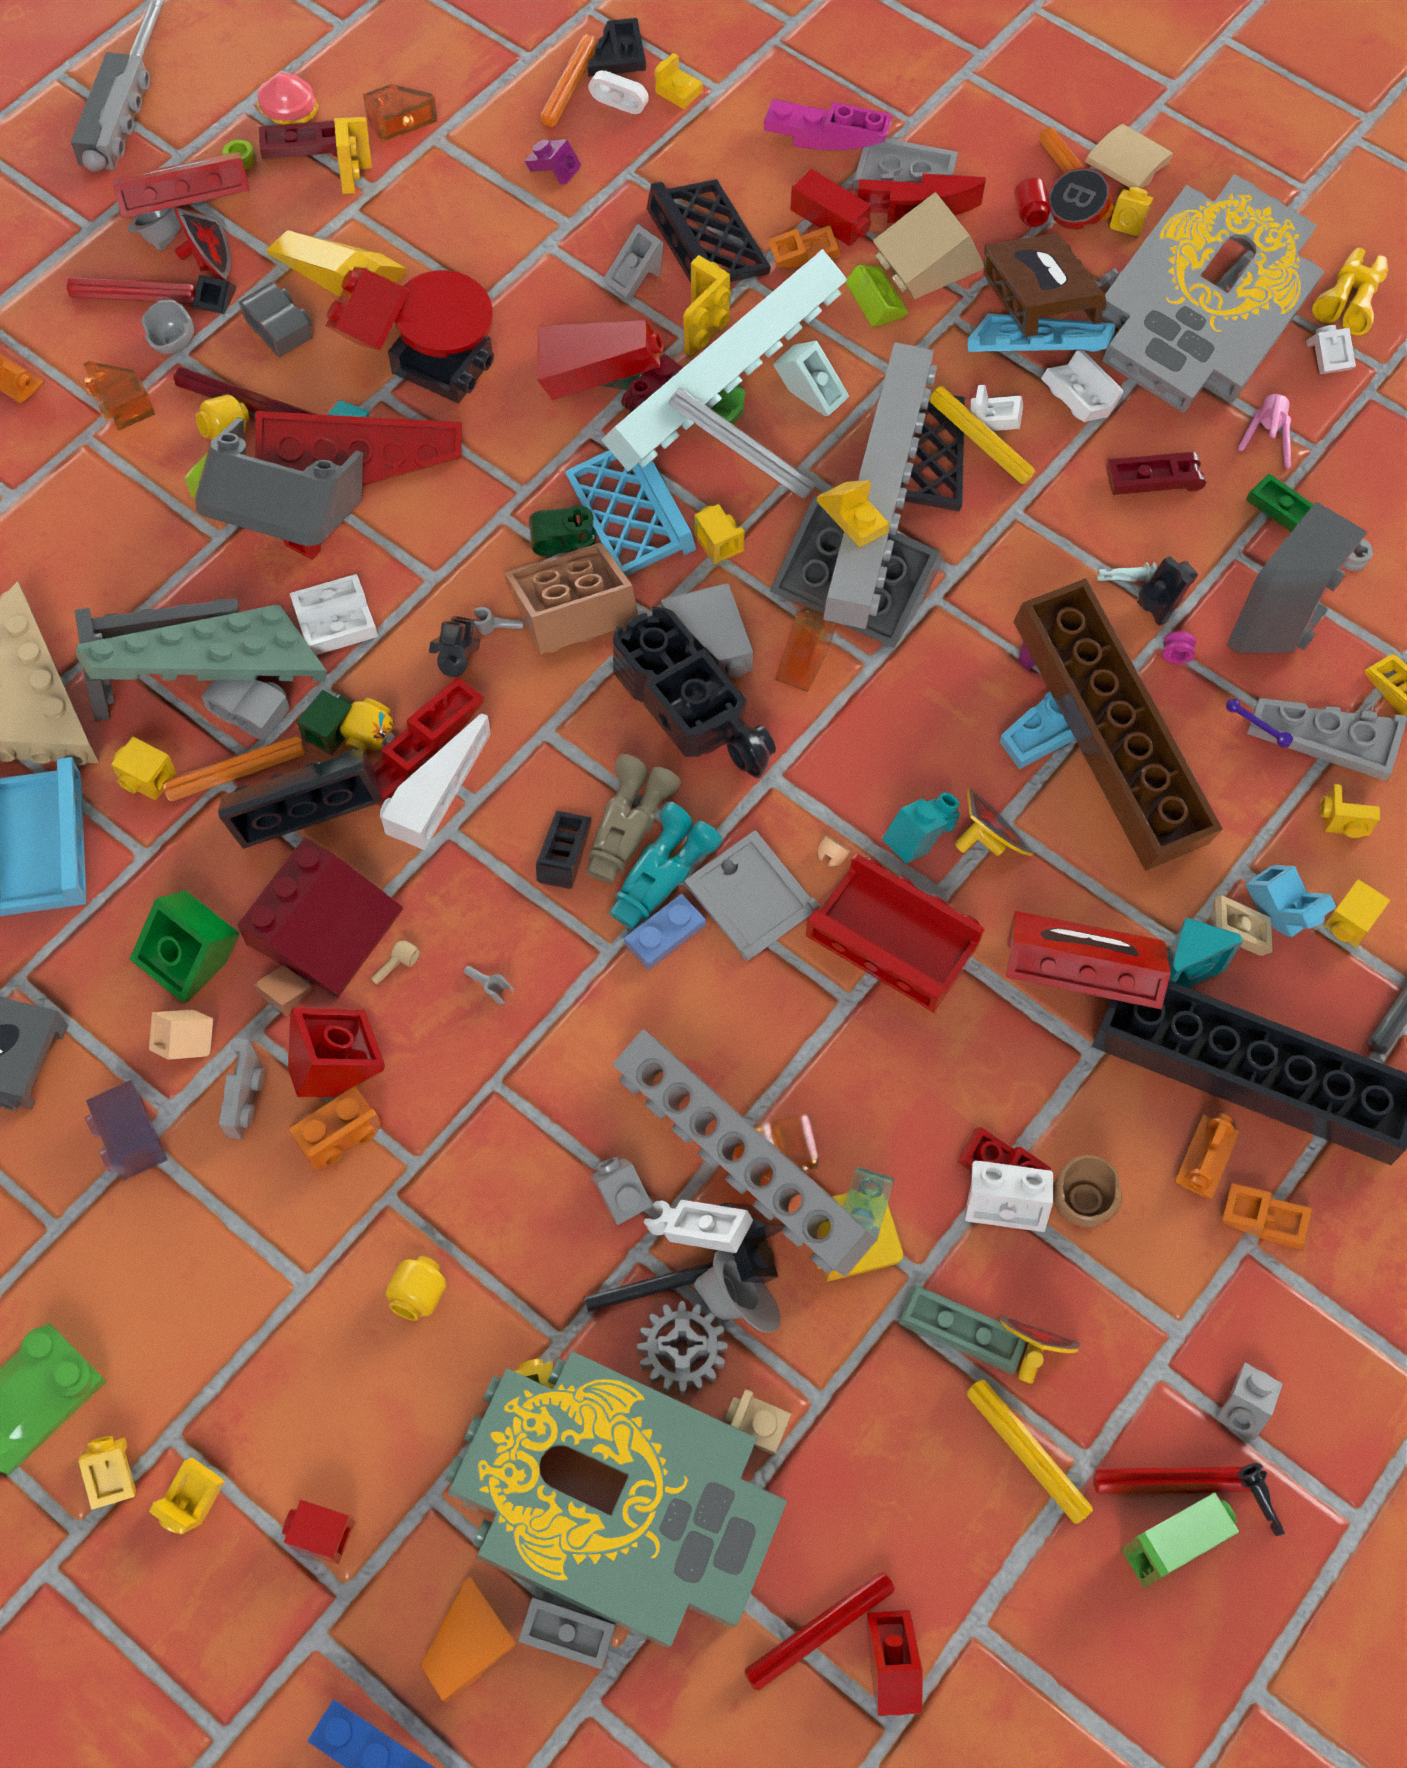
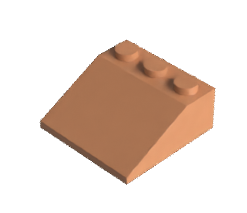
M601 542L504 572L505 579L530 638L540 654L557 652L564 646L577 642L591 641L598 635L615 631L617 626L625 630L627 623L638 616L633 586Z

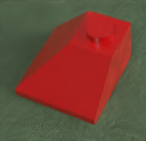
M292 1008L290 1012L288 1070L297 1097L334 1098L384 1070L385 1063L365 1010Z

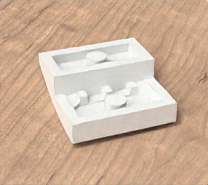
M357 574L290 593L304 640L315 655L378 637Z

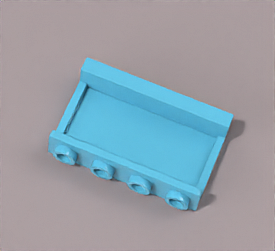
M73 758L57 759V771L0 778V916L87 904L82 776Z

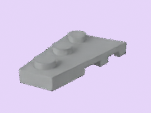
M886 138L885 142L863 147L854 178L853 189H858L859 179L921 183L923 173L953 175L958 152Z

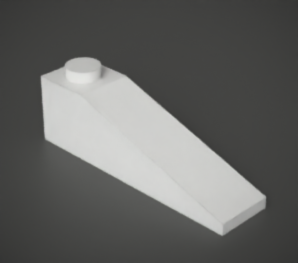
M481 713L404 781L397 788L392 798L385 800L380 810V818L385 834L420 849H426L491 735L487 715Z

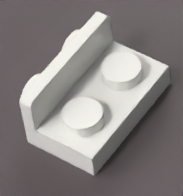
M983 1161L973 1162L971 1186L965 1207V1221L1045 1232L1053 1205L1052 1171Z

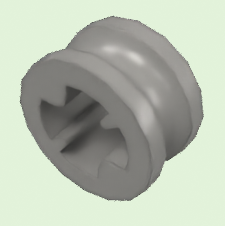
M1362 539L1354 549V552L1346 559L1343 567L1352 571L1363 569L1373 555L1371 544L1367 540Z

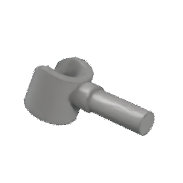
M478 607L474 610L477 619L482 620L474 621V626L480 634H490L495 628L500 627L523 629L524 621L493 617L491 611L486 607Z
M467 966L464 969V974L484 986V991L497 1004L502 1005L505 1003L499 996L502 990L509 989L512 992L514 991V988L500 974L489 977L471 966Z

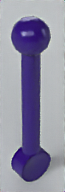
M1230 699L1227 701L1226 709L1229 712H1237L1275 737L1280 747L1287 748L1291 745L1293 737L1290 733H1280L1242 708L1238 700Z

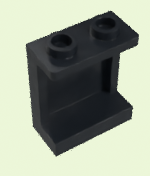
M401 335L388 350L392 374L458 404L466 394L473 391L477 379L484 370L487 371L491 367L494 360L491 338L487 336L472 351L468 349L459 353L447 354V357H433L422 354L408 346L402 340Z

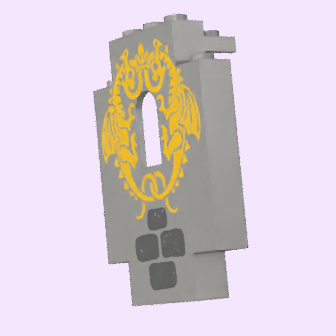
M1235 174L1215 201L1207 198L1201 191L1194 190L1186 185L1105 294L1106 308L1102 311L1101 319L1108 323H1115V328L1119 329V332L1110 342L1102 361L1184 414L1205 385L1231 402H1234L1325 272L1317 267L1313 261L1299 255L1308 243L1317 225L1306 216L1298 214L1282 204L1279 199L1269 196L1256 188L1250 181L1244 180ZM1232 239L1252 251L1254 258L1229 293L1201 277V275L1225 242Z

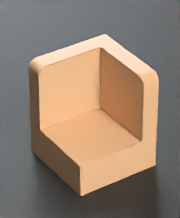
M196 1010L152 1012L149 1050L168 1060L209 1056L213 1018Z

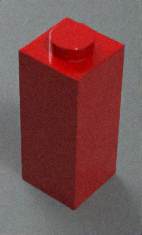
M810 169L792 186L790 210L819 228L830 225L834 237L846 245L851 246L859 237H864L871 226V205L815 170Z

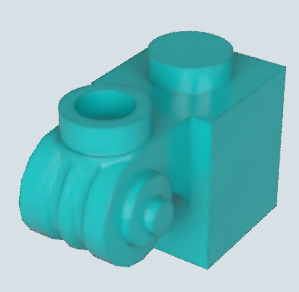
M943 792L939 797L926 802L922 798L901 808L882 837V840L906 864L928 854L941 833L951 832L956 827L960 817V812L957 810L959 807L958 799L950 793Z

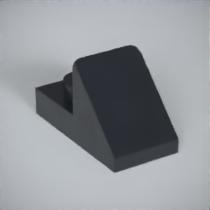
M723 1203L719 1205L747 1210L753 1219L737 1253H733L741 1282L767 1283L779 1277L774 1264V1254L768 1245L767 1238L780 1232L785 1227V1224L775 1217L770 1221L749 1204Z

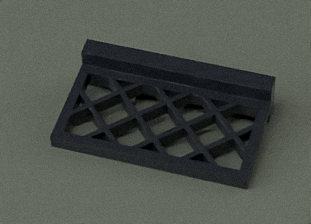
M717 179L666 189L663 182L651 184L646 209L690 283L691 262L698 255L709 262L730 268L729 271H726L730 274V282L769 274L771 266ZM713 192L716 201L701 197L700 194ZM680 198L690 203L688 207L676 204L674 199ZM694 205L710 210L708 216L692 210ZM715 212L728 217L730 222L720 221L713 218ZM687 218L703 224L701 229L688 225L686 222ZM709 226L724 233L722 237H718L705 231ZM730 234L742 239L743 245L741 246L726 239ZM700 240L715 245L714 252L701 247L699 244ZM721 248L737 254L735 260L719 254ZM743 256L755 261L757 265L749 266L741 263L740 260Z
M953 395L965 406V397ZM929 401L927 410L922 409L920 413H925V415L930 413L940 424L931 429L925 422L923 423L922 433L924 435L919 437L916 455L923 462L912 468L910 477L922 489L918 492L907 490L904 502L960 511L963 502L964 432ZM944 429L955 439L948 446L937 435ZM927 440H930L939 450L932 456L920 446ZM943 456L954 465V468L947 473L936 462ZM926 467H929L939 477L931 484L919 473ZM944 483L953 492V498L941 496L935 488Z

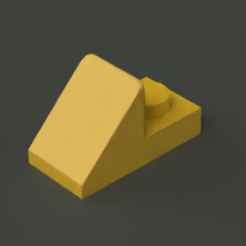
M870 480L845 482L817 496V502L859 548L887 534L890 525L868 501L871 487Z

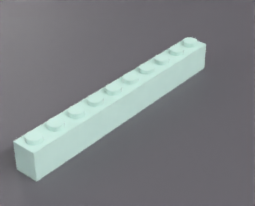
M822 249L601 439L602 442L628 472L638 463L644 468L658 455L654 449L659 444L665 449L680 436L676 430L681 425L687 430L694 424V422L669 405L671 396L678 388L683 389L711 409L722 399L718 394L722 389L727 394L743 381L739 376L743 371L750 375L763 363L759 358L762 354L769 358L783 346L780 342L783 336L790 340L803 328L799 322L804 319L808 324L822 311L818 305L823 302L828 306L842 293L838 288L848 279Z

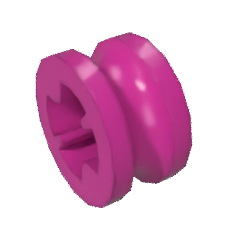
M1179 631L1169 633L1164 637L1162 655L1166 661L1183 664L1194 659L1196 640L1193 635Z

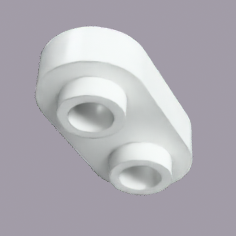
M596 72L588 85L591 95L597 101L632 114L641 113L649 101L648 93L642 84L611 72Z

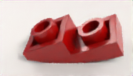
M982 1127L974 1129L957 1161L970 1171H972L974 1161L1051 1170L1050 1166L1022 1147L1012 1148Z

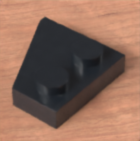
M637 18L607 21L603 29V36L595 46V55L587 63L588 77L594 76L598 71L618 74L646 70V59Z

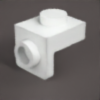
M978 385L976 398L971 399V412L992 431L1020 429L1023 411L1022 396L988 398L986 385Z

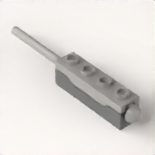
M165 0L150 1L129 55L106 52L71 140L78 164L85 166L90 171L98 172L104 168L115 170L119 158H122L124 155L126 139L128 135L132 134L134 118L142 107V97L145 90H148L150 87V73L145 69L142 56Z

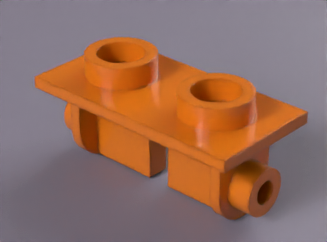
M0 353V391L22 404L44 384V381Z
M1218 1113L1216 1118L1202 1115L1174 1183L1212 1200L1240 1132L1234 1129L1232 1125L1233 1119L1223 1113Z

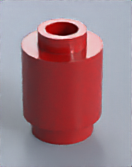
M1038 178L1024 179L1014 190L1019 216L1027 226L1038 227L1047 222L1051 211L1046 186Z

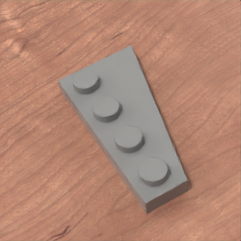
M1259 698L1253 713L1254 716L1280 733L1288 732L1292 735L1293 741L1287 748L1387 781L1392 773L1407 722V716L1395 715L1394 718L1377 716V712L1363 710L1360 714L1340 712L1341 708L1326 706L1325 709L1308 708L1306 703ZM1250 722L1247 734L1277 744L1275 737Z

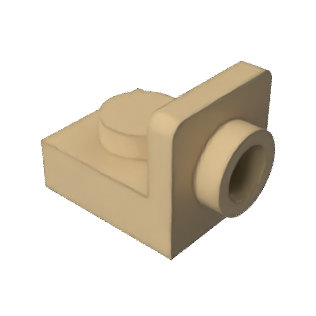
M745 1389L741 1400L736 1397L733 1398L725 1421L731 1423L730 1426L756 1437L755 1448L775 1456L791 1418V1413L754 1398L753 1392Z

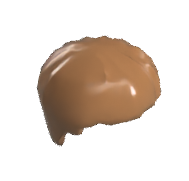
M1083 1155L1073 1158L1061 1170L1053 1183L1054 1206L1069 1223H1075L1079 1227L1094 1228L1102 1223L1109 1222L1112 1216L1118 1212L1122 1203V1191L1117 1171L1109 1162L1096 1156Z

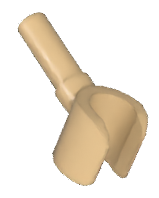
M407 941L397 942L392 950L391 958L370 979L378 985L400 962L408 967H412L420 957V951L417 950L416 946Z

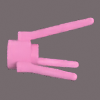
M1272 394L1265 397L1262 408L1255 410L1253 420L1244 434L1238 450L1243 451L1259 423H1262L1266 429L1270 430V438H1275L1277 430L1281 427L1284 468L1289 469L1291 467V418L1288 416L1290 402L1285 396Z

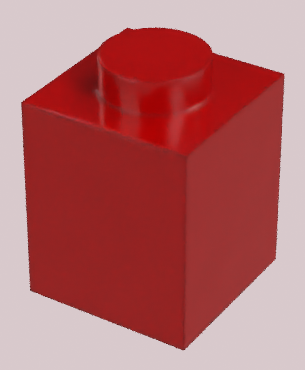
M300 1499L297 1509L292 1508L285 1519L282 1534L286 1535L284 1543L291 1549L339 1565L355 1522L349 1515Z

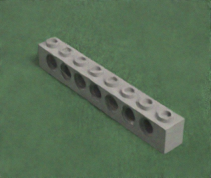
M642 1029L612 1064L623 1074L618 1080L635 1095L641 1091L649 1098L644 1104L661 1119L667 1115L675 1122L671 1127L675 1134L688 1144L693 1139L702 1147L698 1155L714 1169L721 1165L729 1172L725 1180L741 1194L748 1190L757 1198L753 1206L770 1221L775 1216L782 1221L785 1227L781 1232L798 1247L803 1243L809 1246L814 1251L810 1259L827 1274L835 1270L846 1277L877 1241L878 1238L647 1031ZM663 1071L662 1080L653 1086L654 1077ZM690 1095L687 1107L679 1110L681 1100L685 1096ZM717 1119L716 1129L711 1134L706 1135L707 1125L712 1120ZM744 1144L745 1151L743 1155L733 1161L734 1150L739 1145ZM772 1169V1180L767 1185L761 1186V1176L765 1171ZM797 1195H801L802 1202L800 1207L795 1212L789 1213L788 1205L790 1200ZM826 1221H830V1233L825 1238L818 1240L817 1230L819 1226Z

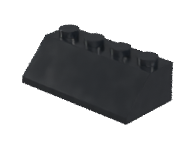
M362 748L356 751H345L338 757L324 762L310 763L303 769L288 774L274 775L269 780L252 786H241L232 793L221 797L218 814L219 818L244 849L381 803L383 800L373 765Z

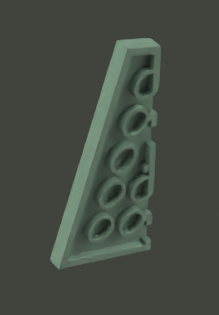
M279 604L76 645V657L90 679L137 680L141 674H161L162 680H176L177 675H196L197 680L255 681L258 675L278 676L279 681H293V676H312V681L325 682L327 670Z

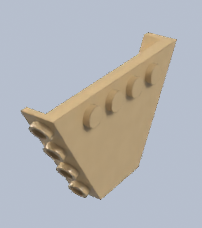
M17 581L9 591L4 592L0 597V761L11 762L14 759L45 764L50 761H57V759L72 757L76 765L99 763L33 616L29 602Z

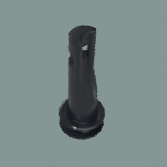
M1261 1463L1249 1464L1238 1472L1237 1477L1242 1479L1241 1485L1243 1487L1250 1488L1266 1520L1274 1521L1270 1525L1274 1535L1281 1536L1285 1532L1271 1505L1269 1489L1265 1482L1267 1472L1262 1470L1263 1465Z

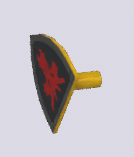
M970 788L967 789L970 818L975 822L954 842V845L961 852L965 853L978 840L996 856L1001 855L1007 846L1021 854L1032 856L1034 853L1017 832Z
M1000 1315L999 1322L1005 1329L1028 1342L1017 1376L1018 1379L1033 1384L1038 1367L1044 1361V1350L1077 1353L1080 1348V1343L1075 1340Z

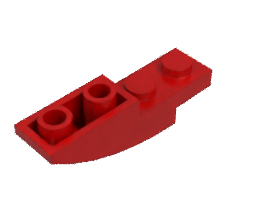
M923 173L921 183L859 179L857 197L871 205V213H887V223H896L936 192L955 216L982 205L986 177Z

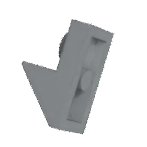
M637 224L603 280L625 297L632 299L648 272L659 277L663 241Z

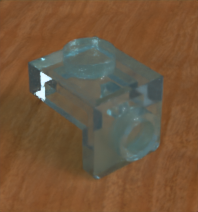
M857 1167L853 1174L844 1208L878 1238L894 1179Z

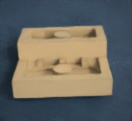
M1121 124L1095 146L1085 162L1129 188L1137 187L1142 189L1151 183L1156 171L1170 163L1173 152Z

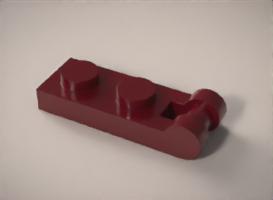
M334 121L259 127V145L262 159L328 153L338 157Z
M1196 452L1108 459L1106 466L1113 495L1186 488L1188 491H1198L1206 485L1204 473L1199 471L1201 461L1199 454Z

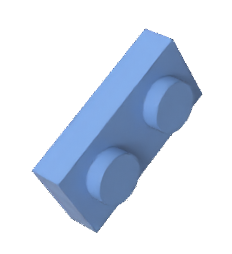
M680 894L624 937V944L650 970L706 926V919Z

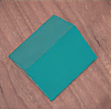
M1185 918L1168 952L1171 972L1169 981L1186 988H1191L1225 972L1244 940L1238 933Z

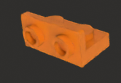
M355 1086L291 1126L288 1130L313 1169L317 1170L322 1166L329 1167L342 1158L343 1152L355 1144L363 1145L376 1136L377 1130L382 1128V1125L374 1109L370 1108Z

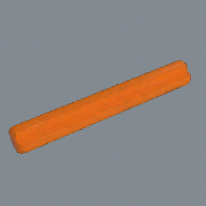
M588 34L582 36L540 114L542 125H547L550 128L556 126L587 68L588 61L591 60L595 53L597 42L595 36H589Z
M1049 126L1040 132L1039 141L1064 173L1071 169L1084 167L1053 127ZM1112 202L1108 212L1101 220L1105 221L1108 218H1112L1115 205Z
M295 735L164 781L162 783L167 799L173 802L303 756L305 749L301 738Z

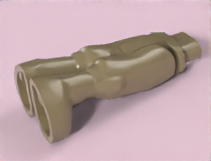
M628 754L619 755L615 762L614 771L620 780L619 789L616 796L604 807V815L595 835L593 850L588 855L591 861L586 869V874L608 884L613 883L617 872H624L625 864L635 853L646 833L653 828L655 811L665 799L675 795L681 785V780L675 773L662 767H654L648 777L646 765L638 758ZM647 780L645 793L640 804L636 808L631 809L635 797Z

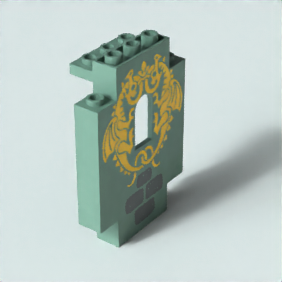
M574 1351L570 1352L566 1361L558 1358L547 1381L555 1385L553 1390L506 1368L502 1379L493 1376L483 1397V1400L490 1403L483 1418L474 1416L464 1437V1440L471 1443L464 1459L455 1456L445 1477L446 1481L452 1483L448 1495L463 1501V1507L475 1513L480 1509L494 1516L492 1522L486 1519L483 1520L473 1544L480 1547L476 1558L664 1648L672 1646L687 1608L728 1628L736 1627L787 1503V1500L741 1479L757 1438ZM555 1446H566L628 1475L612 1514L608 1515L546 1484L540 1475L539 1468L541 1457L544 1453Z

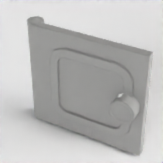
M756 830L684 880L687 888L740 952L745 961H749L809 917L815 909L818 910L820 908L818 901L815 898H810Z

